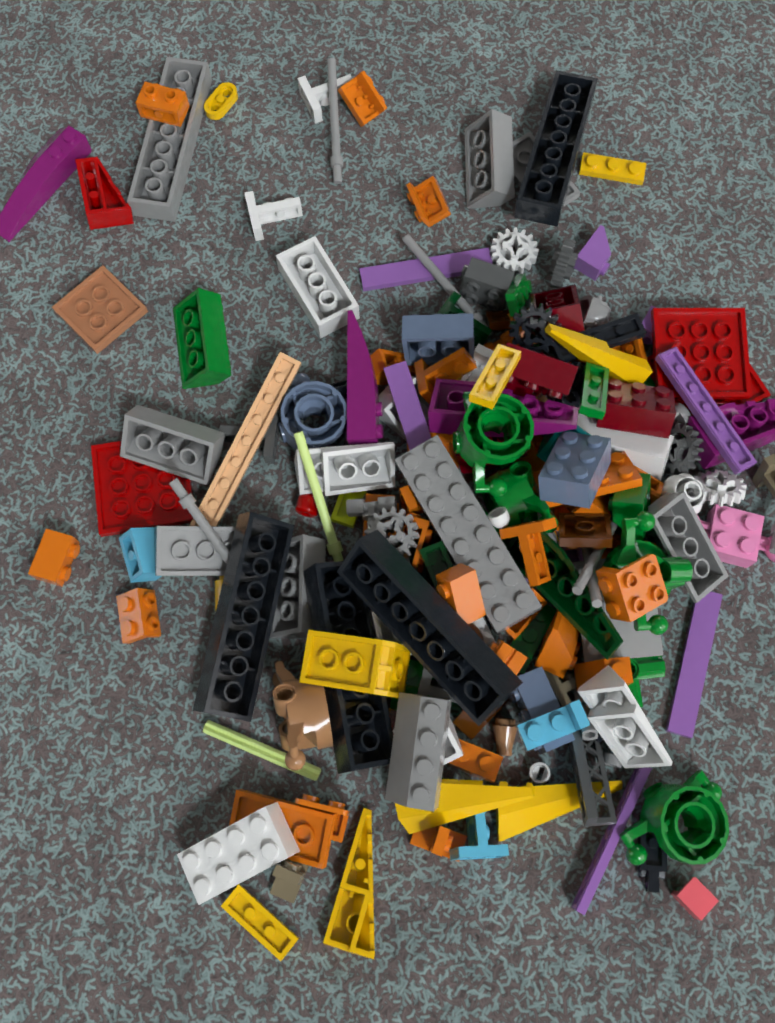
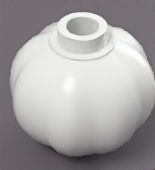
M688 473L668 477L664 482L661 496L684 491L695 513H699L706 500L701 481Z

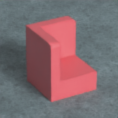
M692 877L680 891L673 890L671 893L694 919L700 921L719 902L696 877Z

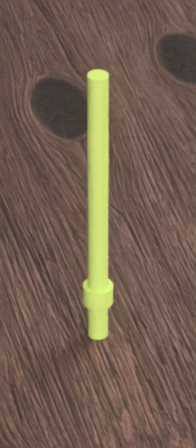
M303 431L294 433L295 441L328 541L326 546L329 555H332L334 562L344 561L341 553L343 548L341 542L337 540Z

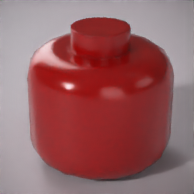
M312 493L298 496L295 510L298 514L309 518H314L318 515Z

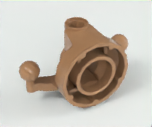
M278 661L275 663L276 672L272 678V683L275 686L272 696L276 713L286 718L279 725L280 742L282 748L288 751L285 756L286 766L291 770L302 769L306 762V756L301 751L302 749L317 747V750L333 747L324 686L300 683V678L296 679L290 671L285 669L284 663Z

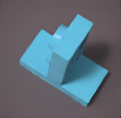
M577 700L516 726L525 750L529 751L590 726V723L580 700Z
M486 812L466 817L469 846L450 849V861L492 859L509 856L508 844L488 845L490 830L488 825H486Z

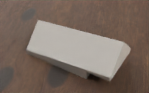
M578 414L577 425L587 433L611 438V454L625 451L633 465L651 474L654 478L662 480L674 436L670 435L668 439L596 427V418Z
M394 442L308 448L321 490L325 496L395 487ZM296 449L294 465L299 494H311L312 491L299 450Z
M609 665L578 688L577 692L590 708L587 718L625 769L672 766L673 761L626 682Z

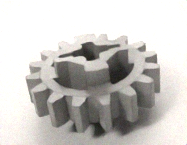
M392 506L390 512L382 508V515L380 516L374 513L373 515L376 520L374 522H367L371 529L365 530L364 533L367 535L378 529L394 547L400 546L396 549L401 555L406 553L410 556L409 548L417 547L413 540L420 538L419 533L415 532L419 526L416 522H413V516L411 514L406 516V511L403 508L397 513L395 506ZM404 523L407 525L408 535H405L403 532ZM389 532H390V533H394V532L397 533L395 536H394V535H391L390 537L388 536Z

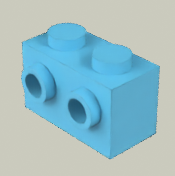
M156 527L130 528L119 537L131 583L156 581L162 577L155 576Z

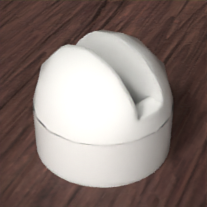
M498 507L488 514L491 524L496 528H505L510 522V515L506 507Z
M542 762L534 763L529 771L531 779L537 784L546 783L551 776L549 767ZM542 767L545 770L540 781L537 779V777L539 775L540 768Z

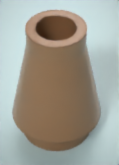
M495 718L493 730L498 755L512 756V748L517 732L516 719Z

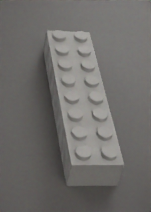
M173 57L166 58L159 84L185 91L190 107L181 127L149 119L127 199L133 216L176 222L204 114V103L208 98L212 83L208 62Z
M439 436L432 437L394 459L437 535L443 541L455 565L462 563L476 570L486 612L485 616L496 634L498 635L541 610L540 602Z

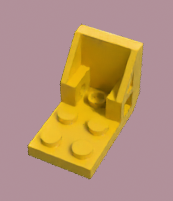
M308 630L300 683L399 698V692L405 693L411 652L404 645L396 642Z

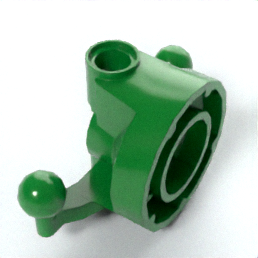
M471 391L463 392L465 414L457 431L453 432L454 453H460L467 464L473 467L475 493L489 492L493 497H502L508 489L506 481L497 477L492 479L489 484H485L484 468L486 463L503 465L514 462L526 450H529L534 435L533 419L530 411L523 403L510 395L501 394L492 410L469 402ZM493 431L500 434L502 432L504 433V442H494L488 439L484 433Z
M526 461L507 463L498 467V471L485 477V484H489L492 479L498 477L504 479L508 485L507 492L502 497H493L489 492L482 493L489 513L498 507L507 508L510 522L506 527L522 524L528 516L533 521H537V512L542 515L539 520L555 517L550 514L548 504L540 500V497L536 496L532 488L535 486V480L530 463ZM557 527L547 530L545 532L547 534L553 533L555 530H557Z
M643 511L634 518H623L621 544L608 553L602 567L621 569L647 554L656 555L668 596L671 589L691 581L693 568L688 559L667 557L661 548L651 542L635 540V526L645 532L650 531L655 526L656 520L653 514ZM646 614L633 621L635 631L649 630L654 635L664 634L669 625L667 619L658 614L651 616L648 621H646Z
M703 770L695 772L683 785L663 784L662 782L653 784L643 792L645 801L641 810L640 820L619 835L627 848V860L633 865H641L647 860L646 849L633 841L647 832H654L659 846L670 858L685 864H706L717 858L722 852L729 835L728 816L720 801L722 789L717 783L709 781ZM680 814L683 817L684 826L688 829L682 833L678 829Z

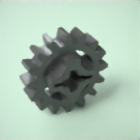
M566 238L562 248H557L554 252L548 274L553 275L550 286L560 288L565 279L570 280L578 258V254L574 253L576 241Z
M676 423L675 426H672L670 435L674 436V440L664 472L679 475L680 473H688V468H696L694 461H701L698 452H703L704 449L699 447L703 439L696 438L699 435V431L693 430V427L690 425Z

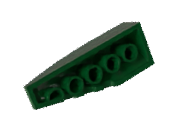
M528 516L522 523L532 522L533 520ZM540 532L551 580L535 587L607 660L610 659L624 642L602 607L595 608L592 606L587 585L581 595H576L572 592V588L580 574L565 551L546 532ZM518 536L512 537L506 548L521 573L526 577L523 555L519 549Z

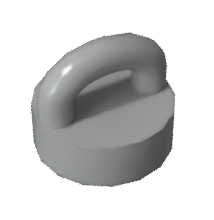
M675 403L676 416L673 425L675 426L676 423L687 424L689 417H691L689 410L683 404Z

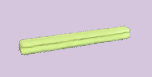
M211 720L205 723L203 728L205 734L291 770L285 764L287 753ZM305 762L302 769L291 771L317 781L321 768Z

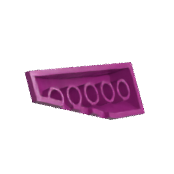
M69 125L60 128L34 155L0 213V237L10 242L77 169L75 159L87 158L92 149L84 134Z
M348 310L347 441L349 445L380 443V438H383V425L379 424V416H383V404L379 402L373 362L352 310Z
M436 379L428 410L429 432L453 434L454 431H457L465 414L463 392L471 391L476 382ZM506 388L501 393L521 401L530 411L534 422V435L577 429L578 407L552 400H547L546 402L538 401L536 396L526 394L525 397L515 395L513 390ZM493 431L484 433L486 437H504L502 432L500 434Z
M767 399L766 402L760 403L746 401L745 404L727 403L719 406L750 452L775 441V399ZM694 416L689 417L688 425L692 426L693 430L699 431V435L696 438L703 439L699 447L703 448L704 451L698 452V456L701 458V461L698 462L705 470L726 462Z

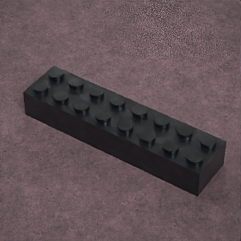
M556 70L517 197L514 218L558 227L593 103L598 78Z
M254 512L238 515L193 711L251 722L295 525Z
M378 529L356 541L337 573L478 726L481 725L504 704L523 682Z
M343 561L315 563L303 571L314 631L375 639L369 607L337 573ZM324 686L338 774L389 765L393 732L386 696Z

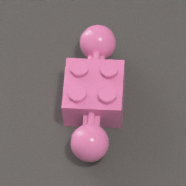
M716 504L708 512L707 520H700L721 562L748 568L757 562L759 550L764 551L768 559L775 562V554L769 552L772 536H761L765 516L727 506L720 507Z

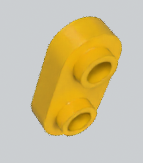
M229 82L220 84L205 101L204 110L209 119L219 120L223 118L237 101L238 93L234 84Z

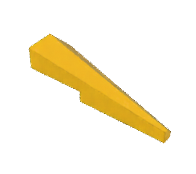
M550 323L544 329L548 335L583 363L588 362L609 368V379L614 378L627 383H644L653 372L646 359L609 348L606 341Z
M442 779L439 805L434 812L409 808L395 803L398 820L406 831L412 834L534 798L535 788L529 782L526 783V786L516 787L508 786V782L500 781L499 786L483 785L482 780Z
M363 808L323 944L374 960L372 810Z

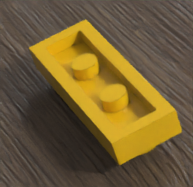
M583 152L579 175L642 185L646 163Z
M497 344L469 394V402L493 410L521 358L522 351Z
M241 884L237 885L221 905L230 916L280 961L283 960L299 939L293 931Z

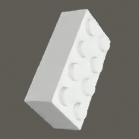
M316 236L276 255L278 270L320 339L347 325L348 310L353 311L356 320L360 319L358 303Z
M275 802L178 853L177 856L196 901L200 905L300 852V849L278 802Z

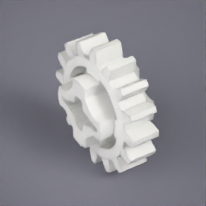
M507 228L505 229V234L499 232L497 238H493L490 248L492 262L496 261L497 266H502L512 271L518 270L520 274H523L524 268L530 270L532 264L536 263L539 249L536 248L537 241H532V234L526 236V230L524 229L519 233L517 228H514L513 232H510Z
M715 469L714 472L706 470L705 474L699 472L698 476H694L703 484L706 495L705 501H710L709 505L718 504L720 507H723V504L733 506V502L740 504L741 500L745 498L747 484L743 483L744 480L742 478L736 479L737 475L735 474L728 475V471Z

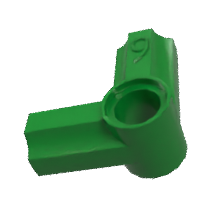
M662 656L630 658L633 683L628 687L640 707H643L639 680L665 677L666 667Z

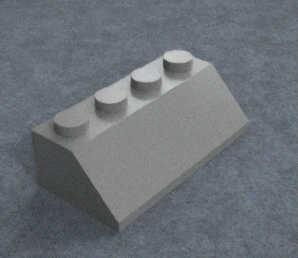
M491 109L464 129L467 208L501 206L515 197L512 117Z
M136 405L124 415L120 457L208 485L222 454L225 433L141 405Z
M685 492L664 494L648 506V512L655 517L656 521L653 528L668 556L682 557V559H688L691 562L693 568L692 579L689 582H685L684 586L693 602L698 603L729 575Z
M305 534L292 537L270 634L271 639L307 638L308 630H313L303 571L315 563H325V539Z
M399 692L385 800L405 807L432 812L438 808L452 699Z

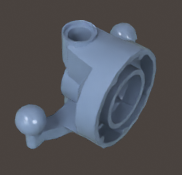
M305 373L296 374L281 406V422L278 423L283 443L287 442L295 450L298 449L294 433L303 431L308 448L326 447L336 442L347 427V405L341 393L329 384L310 381L309 376ZM321 414H325L327 422L320 428H309L301 423L302 419L306 420L311 415L321 416Z

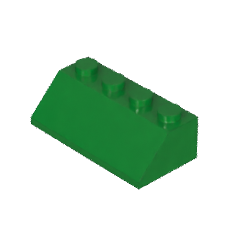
M197 288L173 308L182 389L220 384L232 376L221 294Z

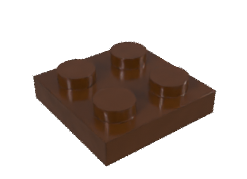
M559 513V547L570 549L578 547H592L593 549L612 548L610 514Z

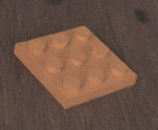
M103 265L52 306L54 312L96 354L100 353L148 312L146 306Z

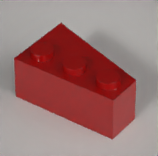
M99 158L75 159L90 230L134 224L131 207L122 197L118 187L116 188L112 182L110 175Z

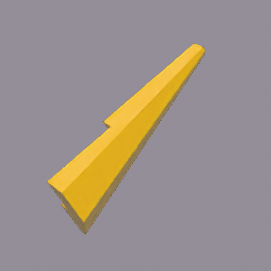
M622 780L608 781L611 794L622 790ZM591 782L593 791L599 794L603 788L602 783ZM576 783L534 786V798L496 808L498 842L580 808Z

